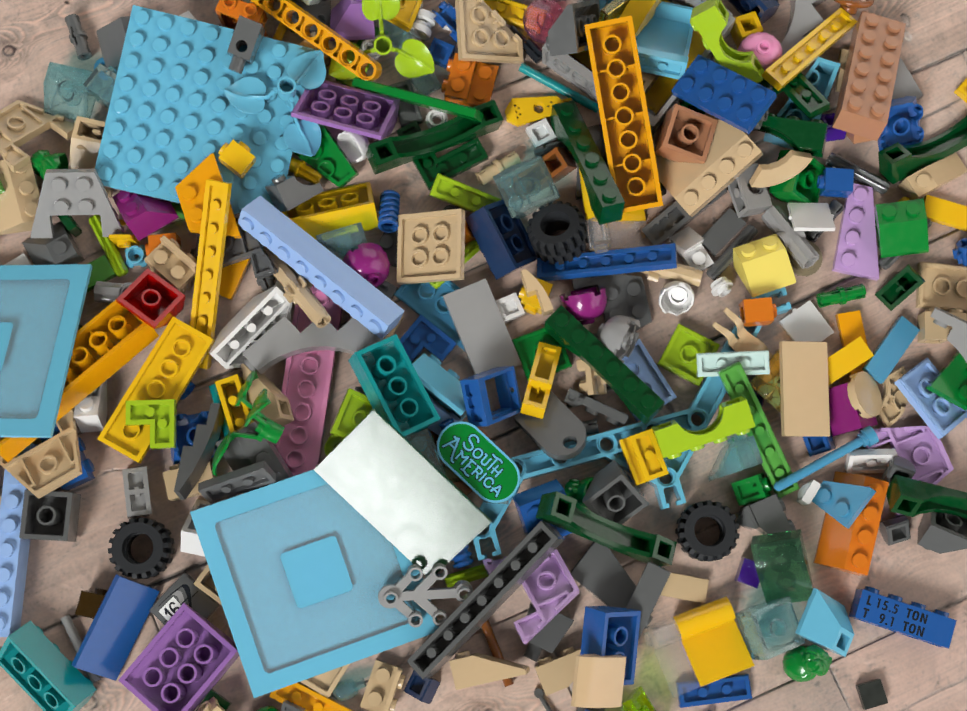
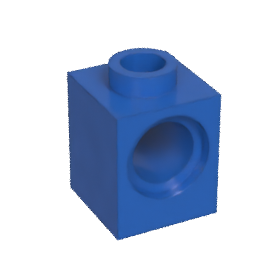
M826 167L821 175H818L817 188L820 189V196L848 198L853 192L854 169Z

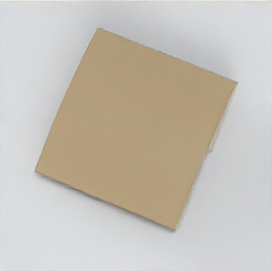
M576 655L571 706L582 708L621 707L626 657L622 655Z

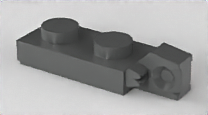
M571 388L564 400L573 407L581 404L586 406L585 411L595 416H598V413L607 416L606 421L619 426L620 422L625 424L628 419V414Z

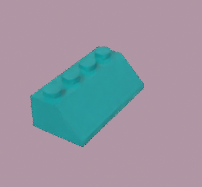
M397 334L355 352L348 360L372 408L376 409L405 438L418 433L441 419Z
M31 620L10 634L0 650V666L43 711H79L97 690L91 680L84 677L77 668H74L71 665L72 661L68 660L60 652L59 647L52 643L44 635L42 629L35 626Z

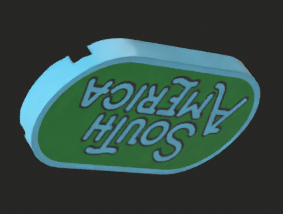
M464 421L451 423L442 430L437 440V452L440 459L480 498L490 503H503L516 495L520 488L521 477L519 468L475 425Z

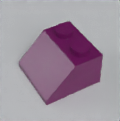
M122 190L112 196L126 225L138 241L179 217L170 201Z

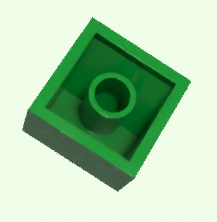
M780 150L778 160L783 158L790 150ZM812 156V161L804 170L786 182L770 186L769 193L785 203H818L820 189L817 188V178L826 167Z
M924 199L875 205V226L881 258L929 252L928 224Z

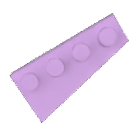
M853 183V192L848 198H845L832 271L877 281L879 279L873 187Z

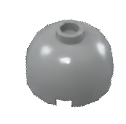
M624 315L614 316L607 320L605 324L602 323L597 331L599 341L624 363L625 361L622 358L624 356L629 358L638 340L639 333L635 332L636 326L640 327V321Z

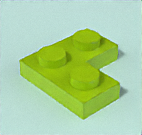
M176 400L126 401L125 425H150L151 449L176 448Z

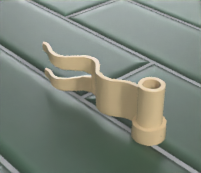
M727 307L723 311L736 325L738 339L731 331L714 322L712 324L717 331L726 337L728 345L735 352L768 350L761 340L744 328L743 321ZM769 352L770 374L755 375L759 384L771 381L780 369L778 353L772 355Z

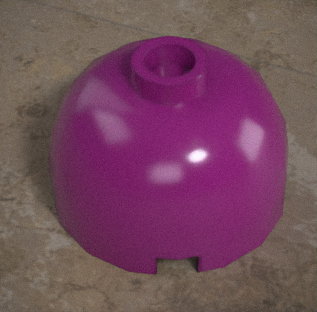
M362 243L357 245L358 249L353 252L349 250L343 258V262L374 287L380 286L387 279L390 263L386 252L380 245Z
M596 287L571 291V296L565 297V293L559 295L561 305L578 321H581L582 325L594 323V318L601 316L606 309L607 295L605 287H601L598 292Z

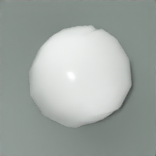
M348 131L338 134L337 143L352 164L367 158L366 152L369 141L366 136Z
M675 280L666 283L660 290L659 306L665 314L671 313L678 316L689 311L693 306L694 292L690 285L682 281Z

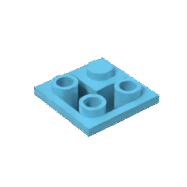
M813 588L795 633L825 650L846 657L855 634L845 606L820 590Z

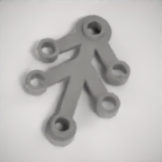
M436 563L432 567V571L413 590L404 589L412 581H419L422 578V568L417 564L409 566L407 573L395 585L387 584L380 589L378 593L380 604L385 608L398 609L408 618V622L412 627H419L423 623V617L419 611H413L404 601L413 600L432 617L435 625L441 626L447 619L446 612L438 609L428 599L456 598L458 601L464 602L473 592L471 584L466 580L456 582L453 588L429 589L437 580H442L447 576L446 566L442 563ZM439 568L444 569L442 574H436L435 572ZM419 570V574L416 576L411 575V572ZM463 590L468 591V593H467L466 595H464V596H461V595H460V592H461V591H463ZM390 594L395 595V598L392 600L386 599ZM437 615L444 616L441 620L435 619ZM412 617H419L418 621H411Z

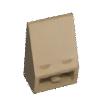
M77 116L71 136L68 169H95L105 127L104 121ZM104 187L108 197L112 198L114 189Z

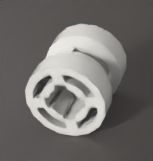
M419 9L416 20L409 32L419 39L429 40L432 34L431 29L437 23L433 19L436 15L428 10Z

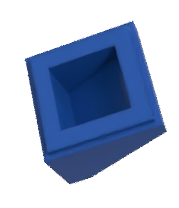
M831 433L829 437H803L810 457L836 449Z

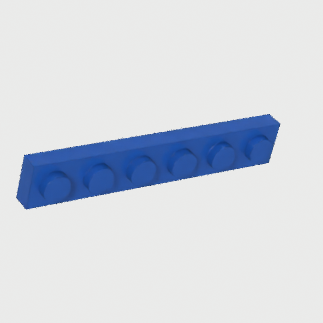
M675 243L581 253L582 255L578 258L576 256L573 258L574 261H564V264L560 265L559 262L550 264L549 261L544 262L541 258H537V278L545 282L677 268Z

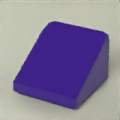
M835 113L822 114L820 120L828 124L826 142L843 140L846 137L845 131L832 128Z
M743 557L734 580L758 588L765 566Z

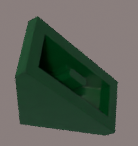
M908 264L892 277L875 296L892 311L920 287L925 280Z

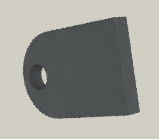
M551 391L543 419L522 413L514 418L515 423L546 455L553 459L568 460L574 458L583 451L586 445L587 435L584 424ZM567 441H575L577 443L574 448L564 447Z

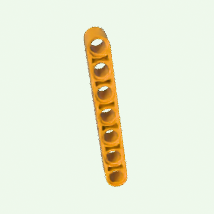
M250 0L363 80H377L381 76L382 67L378 61L293 1L279 0L280 7L278 10H275L273 7L275 0ZM297 12L299 19L294 24L292 22V14ZM315 24L318 32L312 37L310 28ZM331 38H334L336 41V47L333 50L328 46ZM349 51H353L355 54V59L352 63H349L347 60ZM368 64H371L374 68L371 76H368L365 72Z

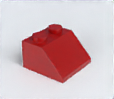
M147 268L116 299V302L153 329L168 325L173 316L176 317L184 309L185 295Z

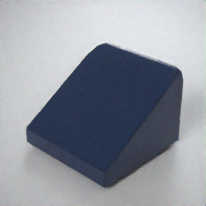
M413 670L404 692L421 702L430 704L440 682L432 677L422 679Z

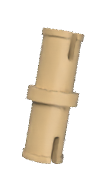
M512 151L500 160H493L491 165L476 172V178L484 186L494 178L504 176L506 171L521 164V159L515 151Z

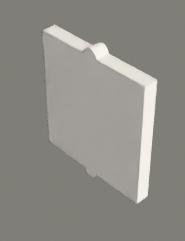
M788 203V219L791 220L794 231H835L834 215L831 214L828 203Z
M810 300L798 309L794 308L791 314L779 321L793 341L822 342L834 333Z

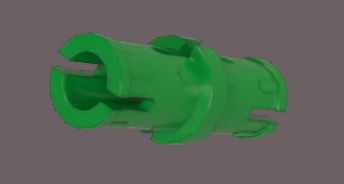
M858 284L845 288L840 286L836 290L817 293V304L819 308L834 304L844 305L848 301L866 298V289L863 284Z

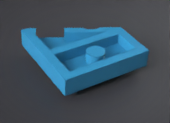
M823 480L812 502L849 529L876 491L870 487Z

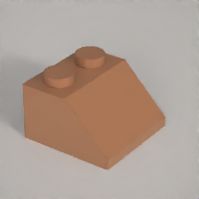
M675 103L666 112L654 150L655 155L673 162L704 164L718 120Z

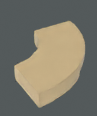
M790 150L783 158L776 162L759 164L749 181L750 186L763 188L786 182L804 170L813 158L810 153Z
M904 366L891 372L883 383L882 409L880 414L877 415L883 428L893 425L906 409L907 399L894 383L907 373Z

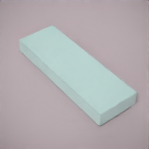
M769 350L696 353L697 377L719 376L717 371L738 361L741 363L746 375L770 374Z

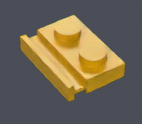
M652 429L619 440L635 486L669 474Z

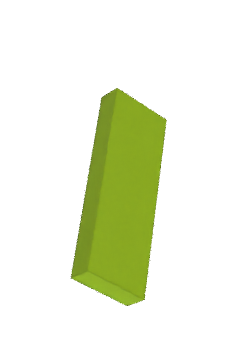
M439 173L429 196L474 213L483 206L501 200Z

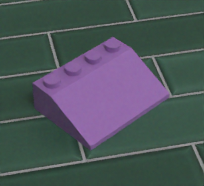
M325 80L316 89L304 90L291 112V117L382 140L392 133L397 123L400 100Z
M183 603L118 681L152 711H194L237 660L239 653L235 642L186 603Z

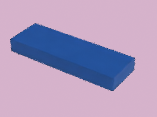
M749 674L731 675L702 687L699 686L697 680L676 682L680 708L752 699Z

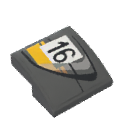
M185 572L149 611L165 625L183 603H186L207 620L219 607V604L195 586V580Z

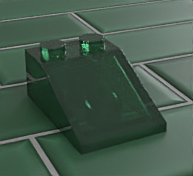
M801 529L753 536L751 549L767 606L808 601L814 587Z

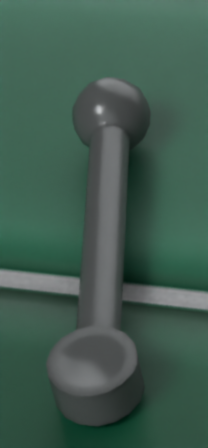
M540 688L535 689V697L540 699L546 711H552L543 696V690Z

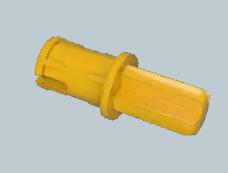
M291 158L289 171L294 173L295 177L300 176L310 183L320 182L322 174L307 166L305 161Z

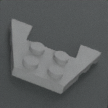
M96 169L46 170L31 231V239L53 238L52 216L100 215L103 237H109V234H125V229L117 218L118 215L108 199V194Z

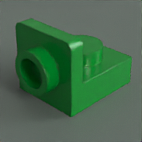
M763 473L731 483L739 506L771 495V483L768 477H764Z

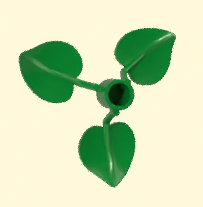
M254 370L240 388L235 406L238 407L240 402H242L251 409L245 420L244 427H247L253 418L259 422L254 431L258 432V435L229 432L218 446L213 458L212 472L216 477L217 464L234 438L256 439L260 442L264 438L276 444L284 431V426L274 422L260 412L271 403L267 396V389L264 388L260 392L253 405L247 401V391L252 381L258 378L257 372Z

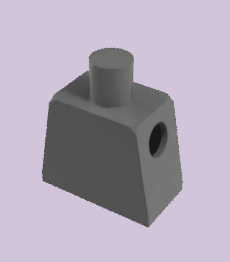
M239 16L227 51L232 56L229 70L242 74L245 63H253L265 33L262 24ZM241 46H248L245 52L239 51Z
M531 602L526 616L536 612ZM558 613L529 641L523 656L537 662L542 649L553 653L574 620Z

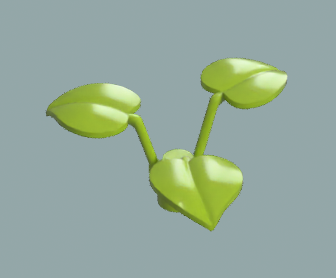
M362 0L364 16L370 21L379 19L380 35L374 39V47L364 50L366 54L377 52L380 55H386L390 51L398 52L399 54L395 57V67L402 76L407 78H417L434 73L435 67L432 55L421 41L407 39L403 42L401 49L393 47L390 37L384 34L383 19L391 20L398 14L400 0ZM351 42L352 44H354L356 47H358V48L360 49V47H359L357 44ZM349 51L347 60L349 63H352L355 59V54L353 51ZM331 58L330 76L342 80L359 78ZM369 64L366 66L365 72H367Z

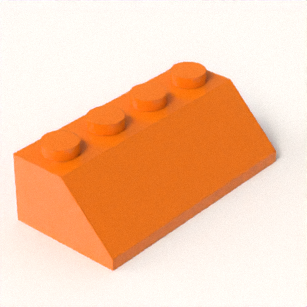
M835 471L832 482L870 487L876 493L849 529L825 512L813 563L858 576H868L889 482L869 476Z

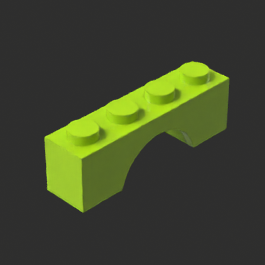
M707 0L694 7L690 24L694 31H698L702 36L703 45L707 50H711L714 55V61L756 83L763 81L762 74L764 73V68L754 52L734 50L724 41L722 31L728 23L729 13L722 1Z
M740 396L720 403L716 419L705 429L697 431L687 430L681 427L675 420L651 428L662 457L675 459L682 455L681 452L703 449L705 447L704 444L724 442L728 439L727 436L747 434L750 432V428L756 427L747 399Z

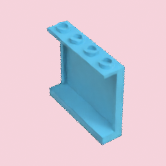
M608 0L603 21L619 18L630 0ZM664 1L658 5L652 19L636 37L641 72L678 80L682 77L687 67L693 28L690 24L692 7Z

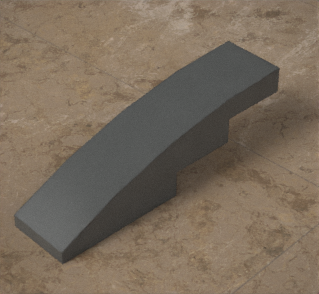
M724 189L693 217L675 201L641 231L653 245H660L725 195L727 190Z
M220 403L210 404L206 425L197 424L193 446H183L174 492L180 500H186L212 457L225 418Z

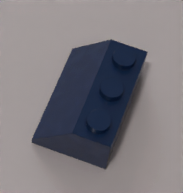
M509 197L483 206L465 217L468 228L477 241L479 249L483 253L490 271L494 274L496 280L540 258L535 254L528 233Z

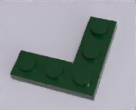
M799 73L779 91L764 78L763 81L758 83L776 92V95L784 91L809 119L830 109V102L802 73Z
M415 120L396 130L398 136H404L422 130ZM477 137L439 158L434 153L412 162L428 190H431L438 173L452 179L488 160V155Z

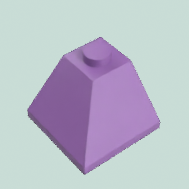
M341 0L331 10L330 28L345 39H375V20L370 21L364 16L362 0Z

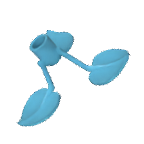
M316 50L295 57L287 67V76L281 77L277 82V87H273V90L265 95V84L259 78L252 76L241 78L224 89L225 95L233 107L248 115L262 112L265 108L264 100L270 99L275 93L278 94L280 99L289 101L291 110H293L295 107L293 98L296 95V86L300 84L304 89L313 90L324 83L326 78L324 54L321 50ZM294 118L295 123L289 124L284 130V142L293 152L312 157L318 152L321 145L320 127L317 123L306 120L299 122L298 118Z

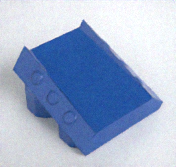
M916 96L892 99L888 123L877 140L879 151L897 142L902 146L923 142L924 130L920 126L923 107L917 104Z
M209 411L190 415H176V448H170L173 465L180 464L183 446H193L197 424H207ZM216 445V447H215V449H214V452H213L211 458H214L215 452H216V450H217V448H218L217 445Z

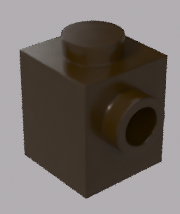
M95 588L94 591L81 590L75 615L94 619L108 590Z

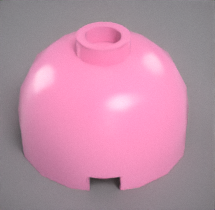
M756 32L748 35L740 43L737 50L740 52L753 51L764 71L777 61L783 53L780 42L773 35L766 32Z

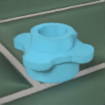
M145 245L131 246L125 249L127 259L125 264L128 268H133L134 266L146 267L148 265L144 260L146 257Z

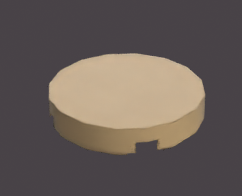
M864 371L851 375L849 378L851 382L848 383L847 392L852 407L855 410H859L861 412L859 415L863 418L869 419L879 415L882 409V398L879 387L873 377Z

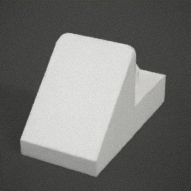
M689 226L669 238L671 243L676 244V250L686 266L704 271L714 264L702 245L703 237Z

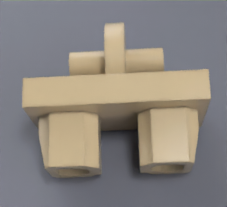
M577 359V369L579 372H585L586 380H582L579 383L580 393H588V395L607 394V383L583 360Z

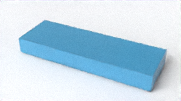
M898 317L874 351V356L867 361L862 370L870 374L879 384L884 383L920 329L905 317Z

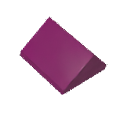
M849 382L829 388V417L832 437L857 431L867 426L878 425L876 417L863 418L859 415L861 412L852 407L847 392Z

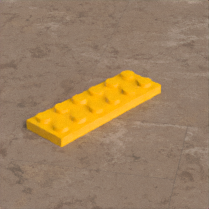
M173 316L97 439L137 463H141L150 449V425H125L126 401L175 399L177 404L215 340Z

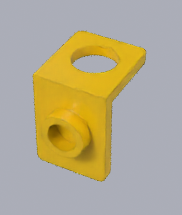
M118 219L121 226L123 225L124 227L126 225L124 219ZM109 234V239L117 247L129 248L131 246H139V241L134 234Z

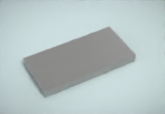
M486 278L442 296L475 375L495 367H516L521 365L519 356Z

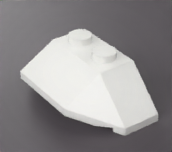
M276 285L253 297L220 330L209 354L225 369L241 368V364L246 360L242 354L284 316L291 321L292 302L289 303L283 296L284 293Z

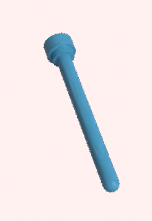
M871 426L861 429L860 433L857 434V438L779 480L774 484V489L781 491L862 445L864 447L867 445L871 447L879 442L876 432Z

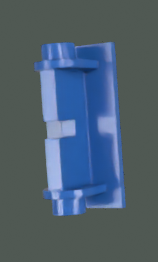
M442 1L438 6L440 9L438 13L434 9L432 10L436 15L433 19L442 28L447 26L452 31L449 35L457 42V27L454 21L456 19L455 8L450 2Z

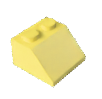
M777 234L733 248L734 269L752 298L796 283L786 248Z

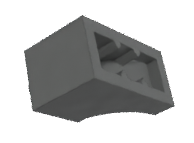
M284 174L271 179L273 183L265 187L274 207L280 212L289 211L324 191L320 183L305 185L298 182L295 176L285 177Z

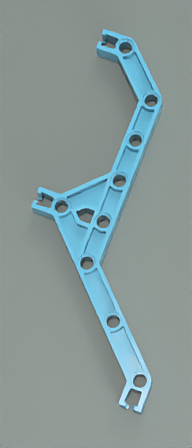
M783 287L753 298L751 297L750 299L773 298L776 296L780 298L786 296L787 291ZM790 302L776 307L777 315L787 313L792 308ZM734 324V326L731 329V332L738 339L737 327ZM762 326L744 328L756 337ZM726 339L719 352L735 351L728 345V340ZM705 377L688 409L654 418L647 425L639 422L588 436L583 451L576 457L568 459L565 463H558L542 450L512 457L511 459L515 464H519L522 468L520 485L522 481L600 459H605L609 462L615 460L623 470L630 473L619 440L646 430V427H654L671 420H675L681 427L687 430L697 431L707 428L726 393L720 377ZM693 414L701 417L702 423L700 426H696L691 422ZM602 439L610 440L612 449L609 451L603 450L600 446V441ZM575 441L566 442L564 447L574 448L577 443ZM687 450L681 452L682 455L675 459L663 458L670 475V482L668 484H663L659 478L646 482L654 487L660 510L670 508L669 503L666 504L664 489L669 487L673 488L677 498L676 506L686 503L679 478L694 451ZM483 501L479 509L492 522L489 525L487 534H478L473 539L478 560L487 559L486 554H481L479 540L491 537L496 550L492 552V555L502 554L495 529L509 504L485 503Z

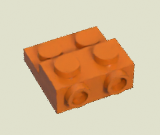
M219 0L215 8L222 26L235 29L239 16L258 22L263 27L268 19L265 10L253 2ZM266 30L264 33V37H268Z
M455 53L454 59L449 58L447 64V72H450L449 78L444 79L441 92L445 93V101L469 107H475L491 101L499 66L476 61H459L458 53Z

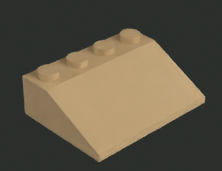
M708 113L704 115L718 120L704 164L673 162L661 156L656 157L659 181L691 217L696 215L763 155L762 151L745 132Z

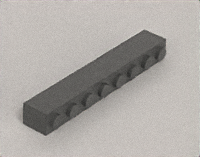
M540 521L407 660L422 679L433 677L565 538L550 523Z

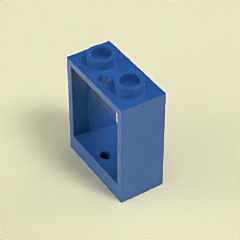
M514 366L495 367L460 380L468 422L476 427L489 426L520 413L522 404ZM494 378L500 408L491 412L485 381Z

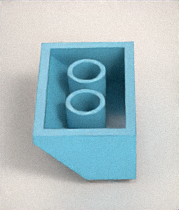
M424 353L412 365L430 397L449 412L452 411L463 420L467 413L459 381L460 376L451 369L446 371L440 366L442 362L434 355L427 356Z

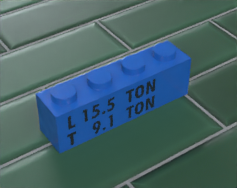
M865 586L864 589H856L848 617L949 649L957 621L948 618L949 613L937 609L933 613L925 610L926 605L911 601V605L903 603L902 597L888 594V597L879 595L880 590Z

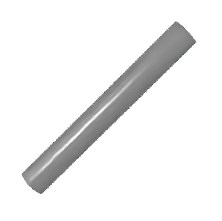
M69 614L62 617L61 621L76 652H78L83 641ZM86 671L92 683L101 680L99 675Z

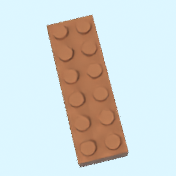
M862 11L857 20L858 22L853 28L832 128L877 141L888 123L906 23Z

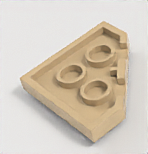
M455 0L459 61L521 64L524 62L522 39L505 25L507 22L495 9L492 10L484 0Z

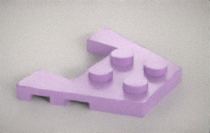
M928 426L874 429L879 442L871 447L868 445L865 447V449H872L889 442L891 448H895L897 456L906 458L915 466L916 473L912 479L935 485L954 469L941 440L934 435ZM894 513V514H895V517L902 515V514Z
M557 549L522 583L536 611L514 622V626L524 645L579 594V588ZM507 556L498 560H483V565L488 575Z

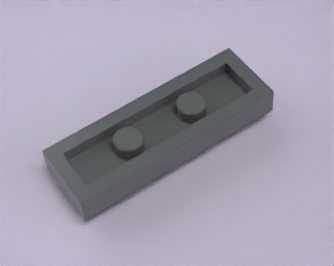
M261 461L198 483V491L210 504L274 483L276 482V474L265 461Z

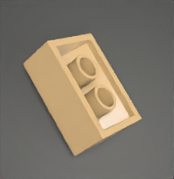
M3 159L0 161V180L5 192L0 194V235L32 231L40 194L31 160L28 165L14 173Z

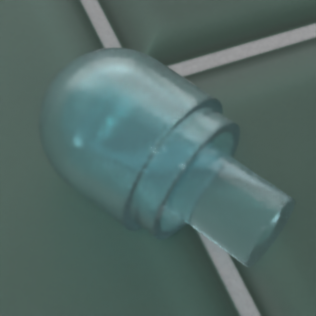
M363 677L356 681L352 678L345 679L336 685L333 690V696L338 701H347L358 694V690L366 687V682Z

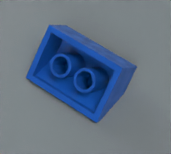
M585 606L580 655L625 656L624 685L634 684L641 611L610 606Z

